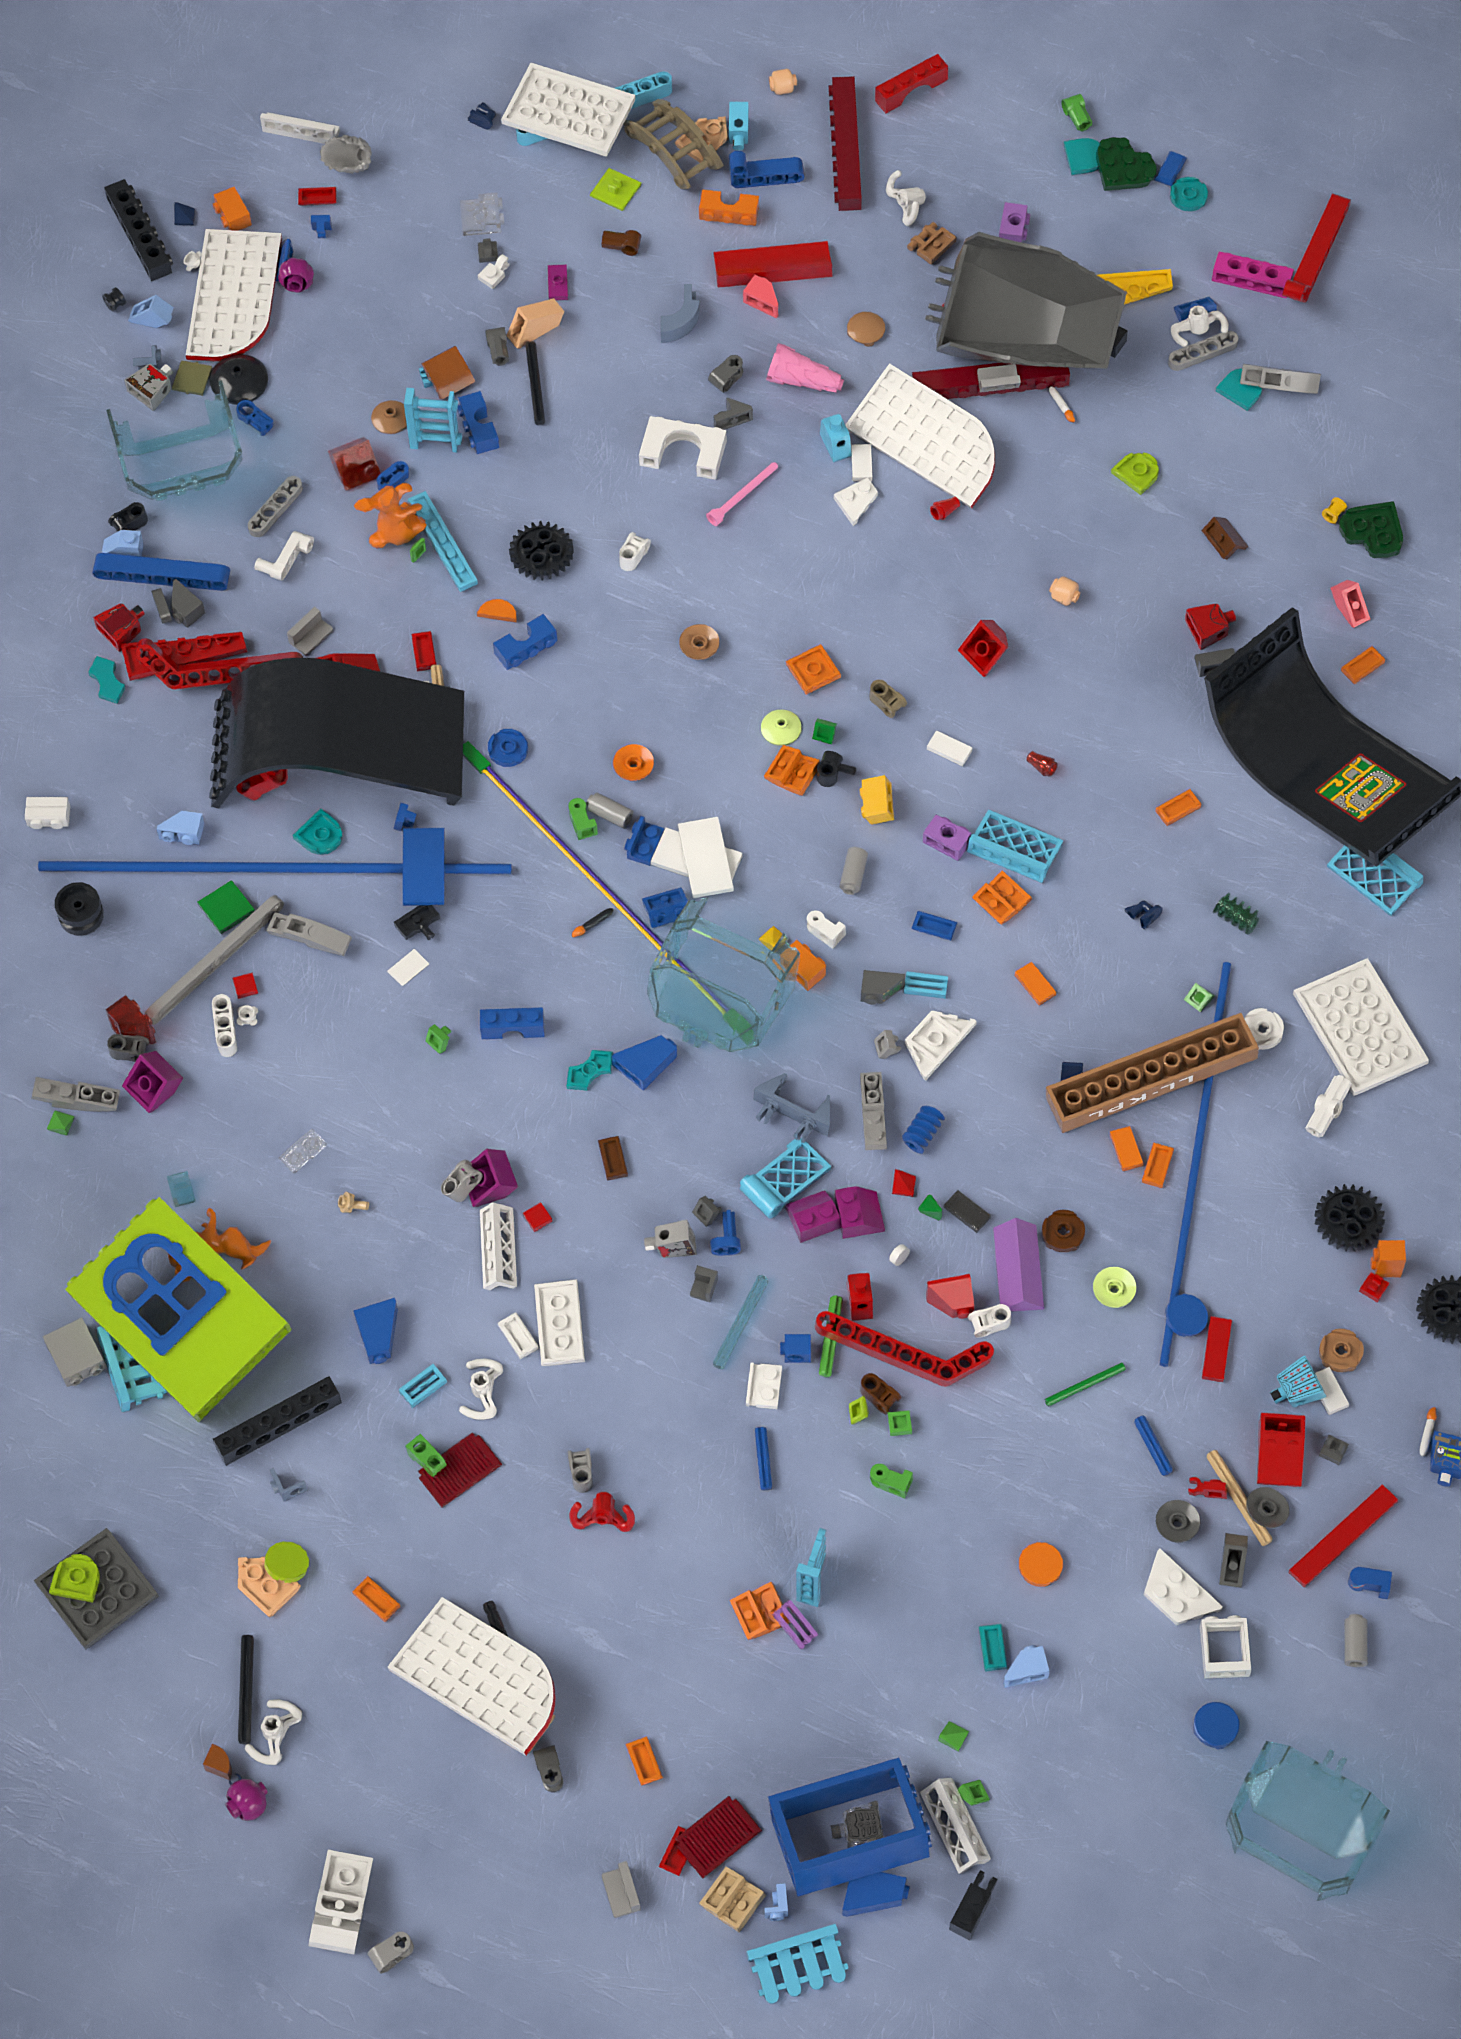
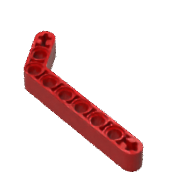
M1336 194L1331 195L1293 280H1287L1282 296L1299 302H1307L1348 212L1351 199Z
M148 638L139 640L136 647L137 658L170 689L230 683L234 677L251 665L284 658H303L298 652H286L177 665ZM142 648H143V649L149 648V652L146 651V650L143 652V651H142ZM160 660L163 661L165 665L163 667H158L155 665V662ZM236 667L240 671L236 674H233L229 671V669ZM211 670H217L220 672V674L217 676H212L209 672ZM196 672L200 676L198 678H191L189 674ZM175 674L179 676V679L173 681L169 676Z
M829 1311L820 1312L815 1321V1330L818 1334L944 1387L950 1386L988 1365L994 1354L993 1346L987 1341H982L948 1360H943ZM824 1320L828 1321L826 1326H822ZM837 1324L836 1330L833 1331L834 1325ZM847 1328L851 1334L845 1336L839 1330ZM864 1336L868 1337L871 1340V1342L869 1344H863L860 1341V1338ZM887 1345L891 1351L885 1353L881 1351L880 1346ZM980 1351H981L982 1353L987 1352V1356H986V1357H985L984 1354H982V1355H980V1356H978V1355H979V1352H980ZM906 1353L910 1355L911 1360L904 1361L900 1355ZM961 1360H966L969 1362L970 1366L964 1368L959 1364V1362ZM928 1362L931 1368L928 1370L923 1369L920 1363ZM944 1370L949 1371L951 1377L944 1378L940 1372Z

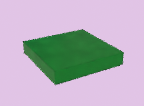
M232 880L197 901L198 906L220 934L243 921L255 911Z

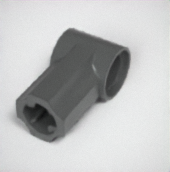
M505 327L485 330L493 364L498 366L505 365V363L509 362Z

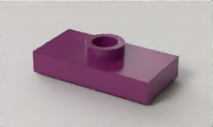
M567 264L548 265L549 300H568Z

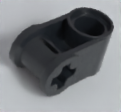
M134 502L111 515L108 523L117 532L120 530L136 531L147 524L148 516L144 505Z

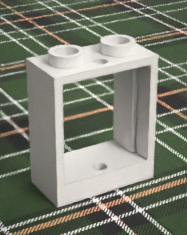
M1233 1615L1227 1617V1619H1218L1216 1616L1202 1619L1200 1635L1204 1679L1249 1677L1251 1661L1247 1618ZM1240 1631L1242 1661L1210 1663L1207 1632Z

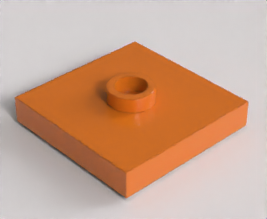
M821 644L786 661V666L806 695L841 678V673Z

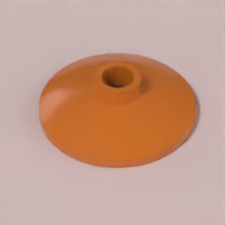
M630 744L620 748L613 759L615 772L621 778L629 781L645 778L651 773L654 766L652 753L646 747L638 744Z

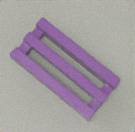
M791 1600L785 1602L772 1614L799 1649H803L807 1643L812 1641L811 1639L818 1635ZM786 1608H789L792 1611V1613L797 1617V1619L809 1632V1635L805 1633V1631L801 1628V1626L797 1623V1621L793 1618V1616L789 1613V1611ZM782 1612L803 1637L802 1641L781 1617L780 1614Z

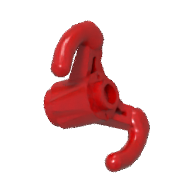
M608 1492L597 1493L596 1498L593 1499L592 1507L581 1518L577 1517L582 1507L580 1502H575L569 1513L572 1526L579 1530L584 1529L590 1524L598 1523L600 1525L612 1524L622 1532H629L635 1524V1515L631 1507L626 1504L622 1508L627 1517V1521H625L614 1508L615 1500Z

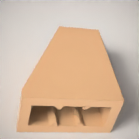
M555 299L518 307L507 337L517 349L521 348L527 342H531L559 326L565 311Z

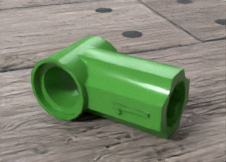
M1077 94L1062 99L1063 111L1066 116H1070L1076 129L1081 132L1088 130L1092 126V120L1085 109L1083 96Z

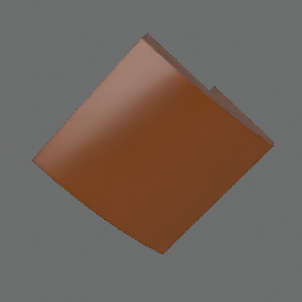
M456 346L421 363L440 399L448 397L450 391L455 393L475 382L470 369Z

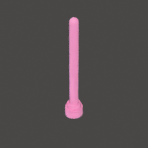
M776 462L771 463L723 506L706 514L708 521L713 526H718L723 521L724 514L778 468V464Z

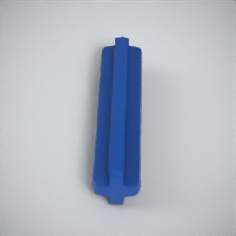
M1144 1415L1137 1417L1134 1423L1160 1473L1163 1476L1170 1474L1173 1468Z
M766 1427L755 1428L760 1489L771 1490L772 1478Z

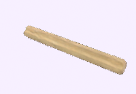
M1217 1450L1209 1452L1207 1454L1208 1461L1220 1480L1226 1483L1228 1493L1262 1546L1268 1545L1272 1542L1271 1535L1266 1527L1260 1526L1249 1516L1246 1508L1247 1497Z

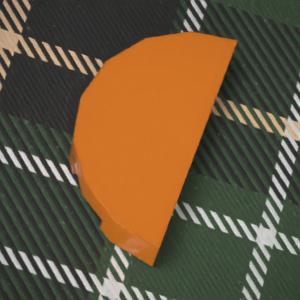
M492 599L485 602L477 612V617L517 623V615L513 605L502 599Z

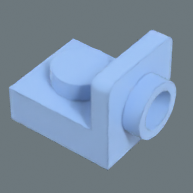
M776 1884V1892H772L773 1906L778 1907L764 1908L765 1918H770V1921H780L784 1917H788L786 1884Z

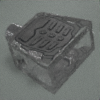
M878 1800L843 1811V1823L830 1825L832 1839L846 1837L847 1848L884 1838Z

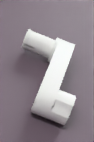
M294 531L277 561L271 563L258 558L255 562V570L267 573L270 577L283 581L299 552L310 553L314 537Z

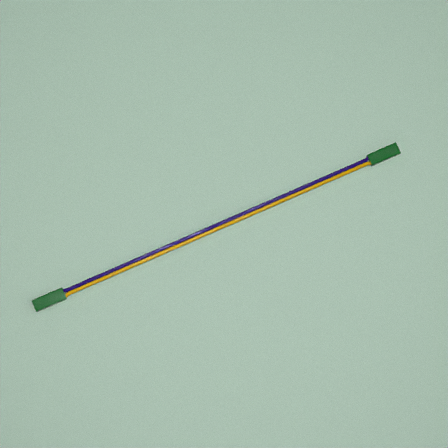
M469 741L463 744V757L480 774L485 773L723 1015L722 1019L746 1044L755 1038L757 1033L733 1008L731 1010L728 1009L491 769V763Z

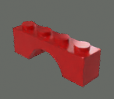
M939 54L926 59L876 86L875 102L885 114L902 105L905 97L915 88L922 85H929L931 88H934L947 81L948 65Z

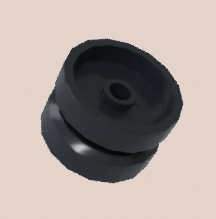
M75 882L64 886L57 893L55 910L58 920L66 932L76 936L87 935L94 932L101 925L104 918V910L96 889L91 885Z

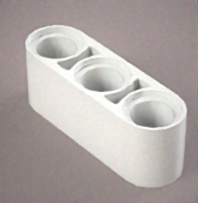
M219 994L212 1000L216 1043L222 1056L231 1057L237 1051L233 1008L230 998L225 994ZM226 1005L225 1008L219 1009L220 1006ZM223 1024H229L227 1027H220ZM226 1042H230V1043H231V1044L228 1045V1046H223V1044L226 1043Z

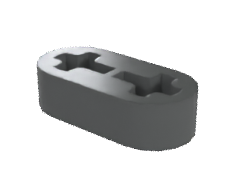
M162 589L152 590V596L162 624L172 621Z

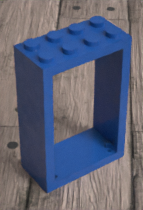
M899 1757L768 1796L771 1820L797 1897L930 1857L929 1848L932 1847L929 1836L931 1835L928 1823L923 1820L922 1816H924L920 1802L917 1803L915 1787L909 1782L908 1768L906 1765L902 1766ZM900 1787L914 1829L800 1863L786 1820Z

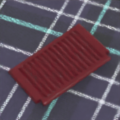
M471 1433L441 1454L447 1466L434 1477L430 1476L424 1468L418 1470V1473L421 1474L419 1480L441 1508H443L502 1466V1463L480 1435L475 1437L474 1433Z
M727 1796L675 1840L679 1843L677 1846L679 1851L703 1879L762 1830L737 1799L732 1801L731 1797Z

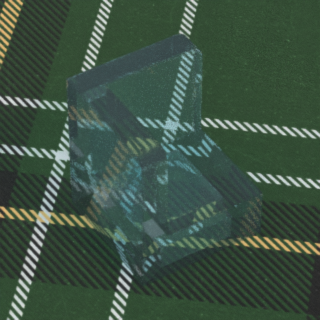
M188 1171L167 1176L175 1207L195 1202Z

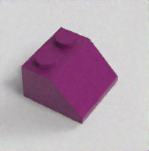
M157 1051L139 1055L122 1087L148 1113H152L176 1092L183 1077Z
M485 1149L471 1161L472 1167L475 1170H479L482 1174L481 1181L469 1193L473 1207H479L503 1199L518 1188L505 1150Z
M857 1186L835 1190V1204L841 1218L840 1228L843 1239L885 1232L877 1191Z
M825 1190L785 1205L800 1243L840 1229L841 1218L832 1198Z

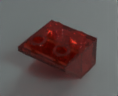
M365 437L328 451L334 470L346 491L377 479L381 474L370 442Z
M125 995L105 1009L111 1029L116 1034L143 1036L149 1039V1044L156 1043L154 1036L156 1031L152 1027L153 1021L146 1013L143 1015L139 1011L140 1006L134 999L130 1000Z

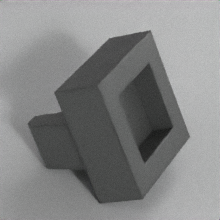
M490 238L483 239V242L478 243L479 263L497 261V241H491Z
M706 1195L698 1200L692 1211L705 1227L711 1225L722 1210L721 1207L717 1208L713 1204L714 1200L708 1199Z
M1328 1435L1319 1456L1339 1465L1349 1444Z

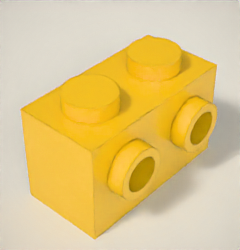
M885 775L863 779L862 788H860V796L863 800V806L861 807L862 817L871 825L894 820L892 785Z

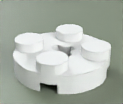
M1258 1008L1250 1011L1245 1016V1021L1259 1047L1258 1050L1270 1049L1280 1043L1284 1024L1277 1013L1269 1012L1264 1008ZM1260 1025L1263 1028H1268L1265 1033L1258 1031Z

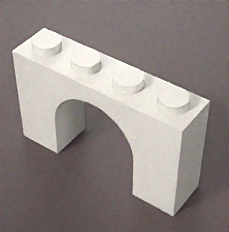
M650 416L639 453L640 466L659 469L665 448L675 441L685 440L696 444L700 449L696 465L697 476L716 480L727 442L726 430L718 427L711 428L700 424L684 423L680 420L673 421L662 417Z

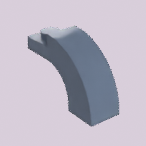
M684 284V303L681 309L672 315L661 316V343L681 339L690 333L697 324L700 315V300H696V292H692V284Z

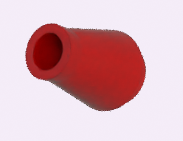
M954 496L934 502L930 507L931 515L935 520H944L955 509L960 507V501Z

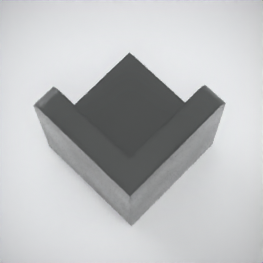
M697 1265L690 1296L710 1302L718 1281V1271Z

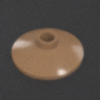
M389 400L378 404L374 408L371 420L373 426L378 431L385 434H396L407 427L403 403Z
M703 624L692 625L682 632L679 639L680 649L691 659H707L718 650L719 636L710 626Z

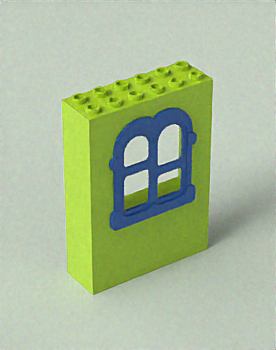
M158 1197L156 1200L152 1199L145 1206L146 1210L141 1215H135L129 1222L131 1225L125 1231L123 1229L114 1236L115 1240L109 1246L105 1245L98 1252L99 1256L94 1261L90 1260L82 1268L83 1272L78 1277L74 1276L67 1282L66 1285L68 1287L65 1290L199 1423L292 1329L283 1317L174 1210ZM160 1247L164 1249L181 1265V1271L166 1285H161L143 1266V1255L150 1248ZM130 1272L136 1273L148 1284V1288L131 1304L127 1303L119 1295L116 1288L120 1276ZM192 1276L206 1290V1294L191 1309L187 1310L172 1296V1292L186 1277ZM155 1294H158L180 1316V1320L165 1335L158 1334L138 1313L139 1309Z

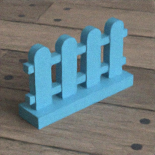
M101 1326L97 1327L98 1342L121 1412L129 1411L130 1403L132 1402L139 1405L141 1400L157 1396V1399H162L163 1394H166L167 1391L141 1365L130 1367L129 1362L135 1359ZM113 1345H117L118 1350L114 1351ZM119 1364H123L124 1369L120 1370ZM148 1377L151 1378L152 1382L136 1386L135 1381ZM125 1383H129L130 1388H126Z
M819 1528L808 1564L799 1563L796 1570V1601L818 1607L820 1602L821 1570L826 1557L825 1535L827 1530Z
M836 1924L747 1951L748 1961H754L755 1966L751 1967L752 1973H758L762 1989L758 1990L759 1996L764 1995L765 2000L773 2004L778 2001V1991L782 1989H787L790 1996L796 1997L801 1993L800 1984L808 1981L810 1987L814 1990H819L823 1986L822 1977L831 1975L834 1982H843L846 1977L845 1970L849 1968L847 1963L842 1964L837 1948L842 1945L840 1940L835 1941L834 1938L838 1934ZM820 1940L821 1946L813 1948L812 1942ZM798 1947L799 1952L791 1955L790 1949ZM824 1951L829 1969L820 1971L815 1954ZM776 1954V1960H768L767 1956ZM802 1958L806 1976L798 1978L793 1961ZM779 1965L784 1983L776 1985L771 1967Z

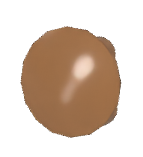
M872 312L857 313L850 318L847 324V335L854 341L862 343L867 347L873 346L885 333L883 319Z

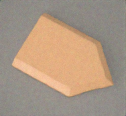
M726 116L709 120L707 118H699L695 122L704 133V136H702L708 146L712 144L715 151L728 140ZM685 134L675 141L678 149H682L691 143V140ZM697 149L687 154L699 163L703 161V156Z
M265 1557L238 1558V1589L268 1617H272L299 1591L301 1585L297 1581L284 1583L282 1580L277 1581L273 1579L264 1567Z

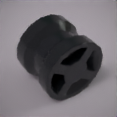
M117 287L113 288L109 294L105 293L102 295L106 306L112 312L119 305L123 306L126 304L123 294Z

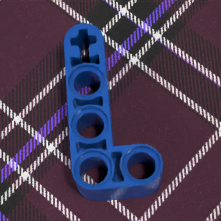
M734 151L729 154L730 180L734 188L798 183L803 181L805 177L803 161L798 157L747 162L746 154L743 151Z

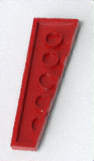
M242 632L214 634L212 636L203 635L197 636L195 639H185L183 637L177 638L178 640L174 641L163 639L154 642L177 665L210 662L247 653ZM138 642L120 644L130 681L155 675L137 658L136 647ZM142 648V651H143V652H144L145 650L149 652V648H147V649H143V648ZM159 660L155 662V665L163 667L165 663Z

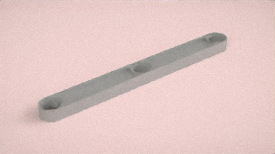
M276 895L266 900L145 1011L144 1019L151 1025L157 1024L272 919L274 912L279 913L284 906V902Z

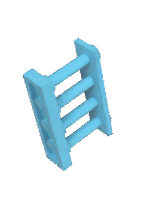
M407 387L404 409L410 449H418L419 442L431 440L452 442V450L457 453V447L462 443V433H459L456 413L458 400H455L454 391H450L448 401L419 398L415 395V388ZM418 406L444 408L448 412L420 410ZM419 418L449 420V423L422 421ZM421 429L450 431V434L423 432Z

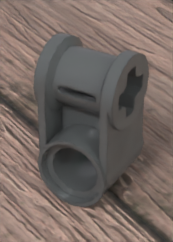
M730 355L710 373L708 381L721 392L728 391L743 376L742 358L738 355Z
M111 1035L107 1041L109 1054L116 1060L136 1062L139 1055L146 1052L149 1039L143 1036ZM116 1045H121V1046H122V1047L119 1048V1049L113 1048V1047L116 1046Z
M555 1745L533 1751L544 1788L549 1792L559 1791L563 1786V1777ZM554 1776L555 1781L551 1782L549 1777Z

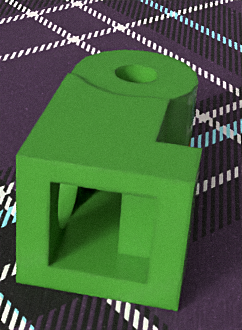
M581 798L572 799L568 805L569 815L578 840L598 835L595 818L589 820L587 816L586 802Z
M421 1433L405 1446L408 1456L423 1467L432 1477L447 1466L443 1457Z
M879 1463L872 1466L870 1480L876 1488L905 1499L913 1481V1472L904 1470L903 1474L889 1470L886 1465Z

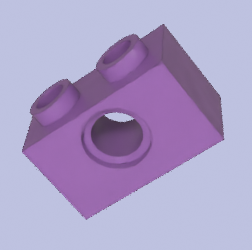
M1005 202L999 231L1000 238L1017 242L1026 240L1028 229H1025V225H1029L1030 213H1027L1028 205Z
M936 814L923 832V843L959 861L968 847L971 832L963 826L955 825L948 818L940 817Z

